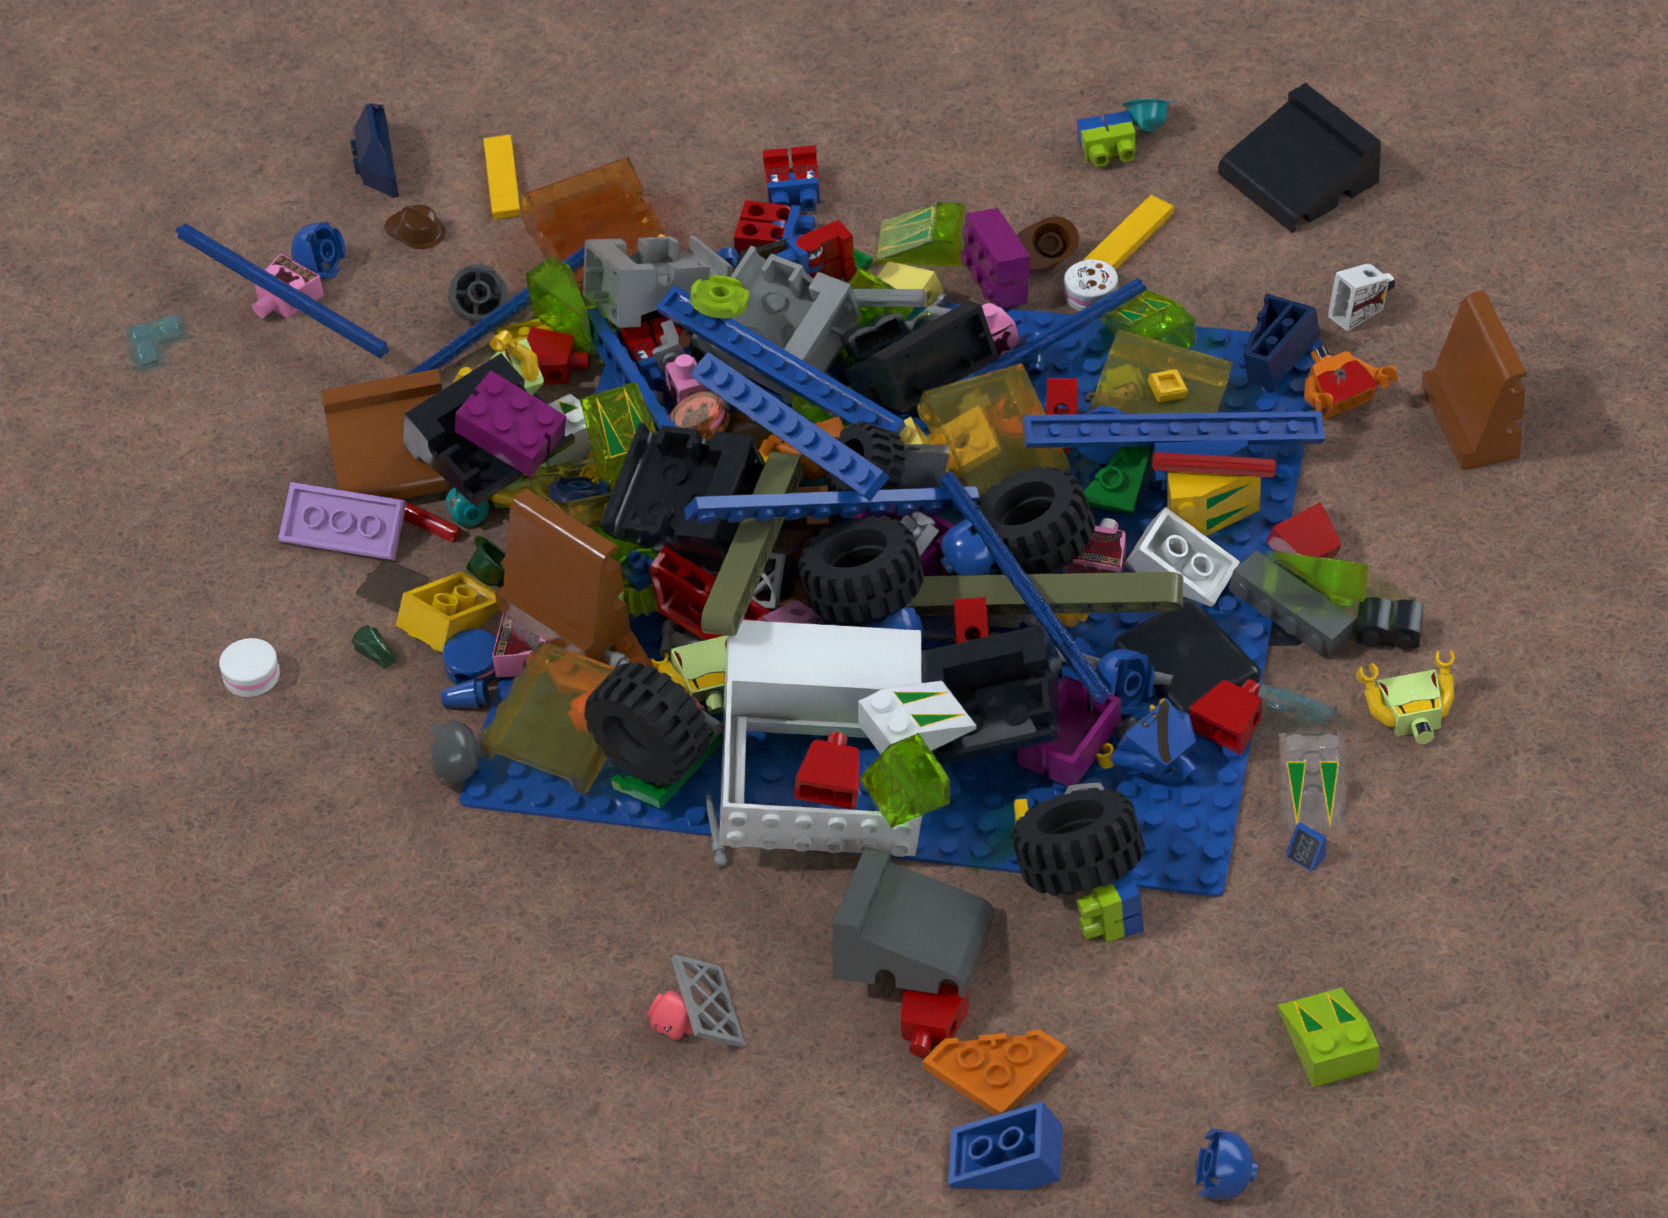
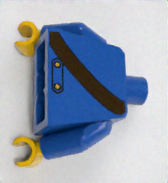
M1165 698L1159 701L1157 707L1150 705V713L1124 734L1116 746L1118 749L1114 751L1110 743L1102 746L1104 755L1096 754L1099 767L1108 769L1117 765L1151 774L1156 778H1160L1172 768L1183 780H1186L1198 768L1186 755L1196 743L1190 715L1173 707L1168 699Z

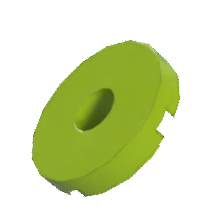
M723 275L708 276V280L702 281L701 278L695 281L691 286L690 302L697 311L713 318H732L746 311L749 305L750 292L748 289L745 290L742 287L743 283L737 279Z

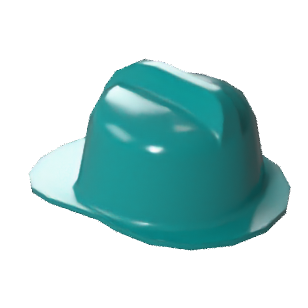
M1135 99L1124 102L1122 106L1127 108V111L1129 110L1133 126L1140 127L1141 130L1150 133L1154 132L1157 126L1165 123L1169 103L1177 102V100Z

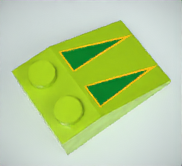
M1342 987L1278 1005L1280 1015L1313 1087L1378 1069L1379 1045L1367 1019Z

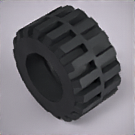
M863 421L852 423L848 426V429L844 428L841 431L840 437L836 438L837 440L883 470L889 476V479L880 490L896 489L897 485L902 481V474L905 472L906 467L904 465L906 460L905 445L903 441H900L901 437L893 431ZM827 474L828 480L831 481L830 486L836 492L854 491L831 474Z

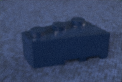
M1266 293L1263 309L1257 315L1258 322L1256 328L1250 334L1243 356L1248 382L1274 389L1318 339L1320 328L1315 307Z

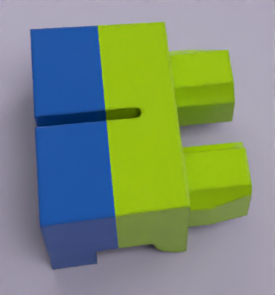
M1129 110L1104 115V122L1102 116L1076 120L1077 141L1084 150L1086 162L1092 161L1097 168L1106 166L1109 163V157L1119 156L1120 161L1123 162L1135 159L1136 137Z
M1129 871L1121 879H1116V883L1105 887H1096L1092 893L1076 898L1077 906L1082 916L1079 918V926L1086 940L1103 935L1107 943L1144 931L1141 913V894Z

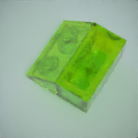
M919 733L890 744L860 776V782L890 828L945 806L950 801V779Z

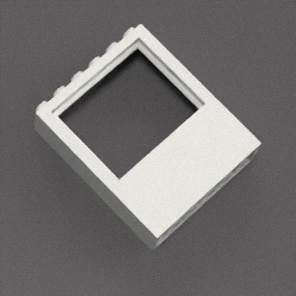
M743 620L737 635L727 637L719 845L734 848L761 847L769 850L779 848L795 849L797 851L815 850L828 851L830 853L850 852L861 854L866 847L891 851V855L897 857L916 855L922 819V755L894 768V812L744 804L746 731L825 736L832 732H841L847 737L868 738L858 725V701L886 687L921 683L920 630Z

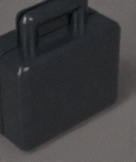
M1183 600L1182 609L1172 612H1161L1120 634L1114 641V650L1122 648L1146 654L1149 657L1146 658L1148 663L1153 665L1156 672L1173 675L1170 685L1153 684V688L1160 699H1168L1173 707L1188 714L1191 705L1221 681H1229L1241 687L1249 679L1257 683L1261 679L1260 668L1192 600Z

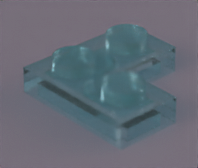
M181 313L125 327L137 373L165 366L160 346L188 340Z
M1262 683L1257 695L1267 699L1265 704L1267 706L1293 712L1294 708L1305 711L1303 717L1322 723L1323 718L1333 720L1338 707L1279 685Z

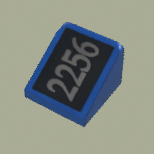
M1299 822L1293 833L1286 857L1305 869L1313 871L1326 858V837Z

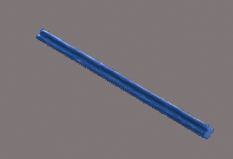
M183 223L181 227L176 228L177 238L378 358L388 354L387 342H384L345 317L340 316V314L335 313V311L214 239L209 238L204 233L199 232L187 223Z
M582 246V248L571 254L566 260L557 264V266L546 272L541 278H538L527 288H524L513 298H510L499 308H496L485 319L483 318L473 325L474 327H470L471 329H468V331L456 337L457 339L442 347L437 353L431 355V357L423 361L411 372H408V374L438 368L441 370V366L444 368L443 365L447 366L446 363L450 364L449 360L453 362L452 358L455 360V356L458 358V354L461 356V352L462 354H464L463 351L467 352L466 349L469 350V346L472 348V344L475 346V342L478 344V340L481 341L480 337L484 339L483 335L485 338L486 334L489 336V332L495 331L494 327L498 329L497 325L500 327V324L506 323L505 320L509 321L508 318L512 319L511 315L515 317L514 313L517 315V312L520 313L519 310L523 311L522 308L526 309L525 305L529 307L528 303L531 305V302L534 303L533 300L537 301L536 298L540 299L539 295L542 297V294L548 293L547 290L551 291L550 288L554 289L553 285L556 287V284L559 285L558 282L562 283L561 280L565 281L564 278L567 279V276L573 275L572 272L576 273L575 270L578 271V268L584 267L585 246Z
M1136 278V280L1099 299V301L1094 302L1059 324L1040 333V335L1012 349L998 359L946 387L934 396L932 395L923 402H920L917 405V410L926 419L927 416L929 417V414H935V411L938 412L941 408L943 409V406L946 407L949 403L952 404L955 400L957 401V398L960 399L963 395L966 396L969 392L971 393V390L974 391L977 387L980 388L982 384L985 385V382L988 383V381L993 380L996 376L999 377V374L1002 375V373L1004 374V372H1007L1010 368L1012 369L1015 365L1018 366V363L1021 364L1024 360L1026 361V358L1029 359V357L1037 355V352L1040 353V351L1045 350L1048 346L1051 347L1054 343L1056 344V341L1059 342V340L1064 339L1067 335L1070 336L1073 332L1075 333V330H1080L1086 324L1091 323V321L1094 322V320L1099 319L1102 315L1104 316L1107 312L1115 310V307L1118 308V306L1120 307L1126 301L1131 300V298L1134 299V297L1139 296V294L1145 292L1144 290H1147L1146 286L1142 284L1141 279Z
M951 471L946 472L945 476L940 478V484H942L944 490L951 497L953 503L957 505L964 518L973 525L972 529L974 532L980 535L991 556L995 559L997 565L1001 567V570H1003L1007 579H1009L1024 603H1026V606L1034 614L1040 625L1043 624L1052 642H1054L1060 654L1064 656L1072 671L1076 673V676H1078L1082 685L1090 693L1094 702H1099V705L1105 703L1111 692H1109L1103 680L1100 681L1101 678H1098L1099 675H1097L1091 663L1086 661L1087 658H1084L1085 655H1083L1081 649L1076 647L1077 644H1074L1075 641H1073L1071 635H1069L1067 630H1064L1065 627H1063L1059 618L1054 616L1055 613H1053L1049 604L1047 605L1041 593L1039 594L1033 582L1031 583L1025 571L1023 572L1024 569H1021L1022 567L1019 566L1018 561H1015L1016 558H1013L1014 555L1008 550L1004 541L1002 542L998 533L994 531L991 523H988L989 520L983 515L979 506L977 507L973 498L971 499L972 496H969L968 491H965L966 488H964L962 482L960 483L958 477L953 475Z

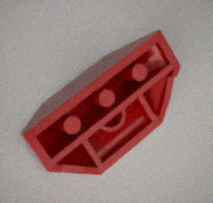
M664 546L649 568L658 612L704 640L725 636L703 633L701 628L703 609L717 577ZM751 599L743 620L762 621V617L770 613L771 610Z

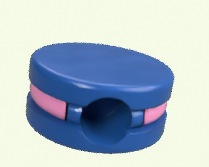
M479 629L465 630L452 636L443 648V660L448 678L456 685L474 678L485 680L487 684L494 681L497 677L492 655L496 638L491 633Z

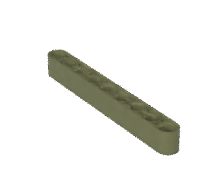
M772 451L752 495L796 493L803 475L804 465L800 463V457H803V455ZM774 517L768 521H757L756 518H748L740 522L704 606L701 620L703 633L726 636L737 635L785 520L784 517Z
M1175 572L1027 574L1031 583L1033 582L1039 594L1041 593V596H1043V599H1045V602H1047V605L1049 604V607H1051L1055 614L1178 611L1183 607V576ZM1005 575L924 576L916 597H912L911 602L904 607L913 608L915 612H918L919 616L954 615V599L986 597L987 615L1032 614Z

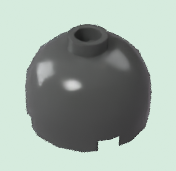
M471 264L458 271L451 280L448 290L449 305L453 312L462 320L478 323L506 302V284L492 267L483 264Z
M458 721L432 723L431 734H437V741L431 743V752L437 778H443L440 784L443 786L467 780L478 768V758L484 757L482 739H476L472 729Z

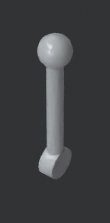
M941 293L931 305L944 306L948 302L949 297ZM926 309L911 321H905L908 331L922 320L923 314L927 311Z

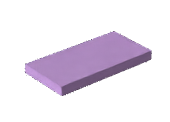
M290 482L278 541L394 561L407 502L399 499Z

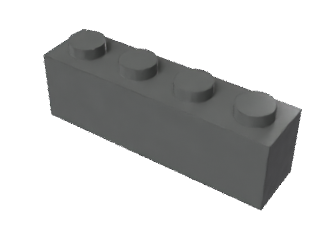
M1258 550L1254 551L1233 570L1229 591L1258 610L1261 615L1268 617L1278 624L1288 634L1295 636L1305 643L1312 651L1328 659L1350 639L1355 622L1354 617Z

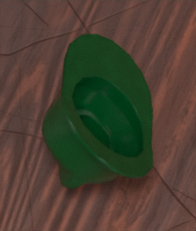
M476 536L474 544L477 548L467 563V570L486 585H504L505 569L502 567L501 561L504 559L506 552L488 539Z

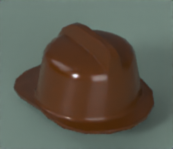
M420 204L404 207L402 211H398L390 216L384 226L388 235L415 249L432 248L438 245L445 238L446 234L445 226L437 219L436 213L430 207Z
M1053 216L1043 219L1017 233V237L1030 255V269L1034 270L1045 269L1067 259L1075 252L1079 242L1077 228L1064 217Z

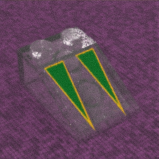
M1279 733L1281 832H1294L1299 822L1317 832H1347L1345 733Z

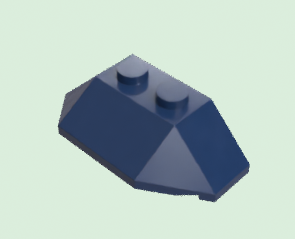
M366 104L354 126L355 139L350 140L353 156H358L353 158L356 175L361 174L364 185L393 198L399 197L384 104Z

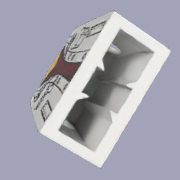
M1364 264L1337 272L1328 317L1348 332L1379 313L1384 308L1387 291L1395 287L1393 276L1389 273L1383 274L1371 264Z

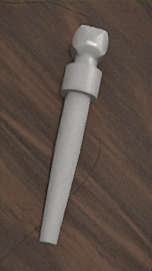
M707 795L706 803L713 840L711 846L713 854H716L714 861L717 867H724L727 865V856L724 854L726 851L725 845H719L720 830L712 796Z

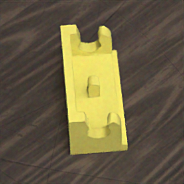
M889 261L872 283L874 289H923L926 295H928L926 304L923 307H929L944 292L934 271Z

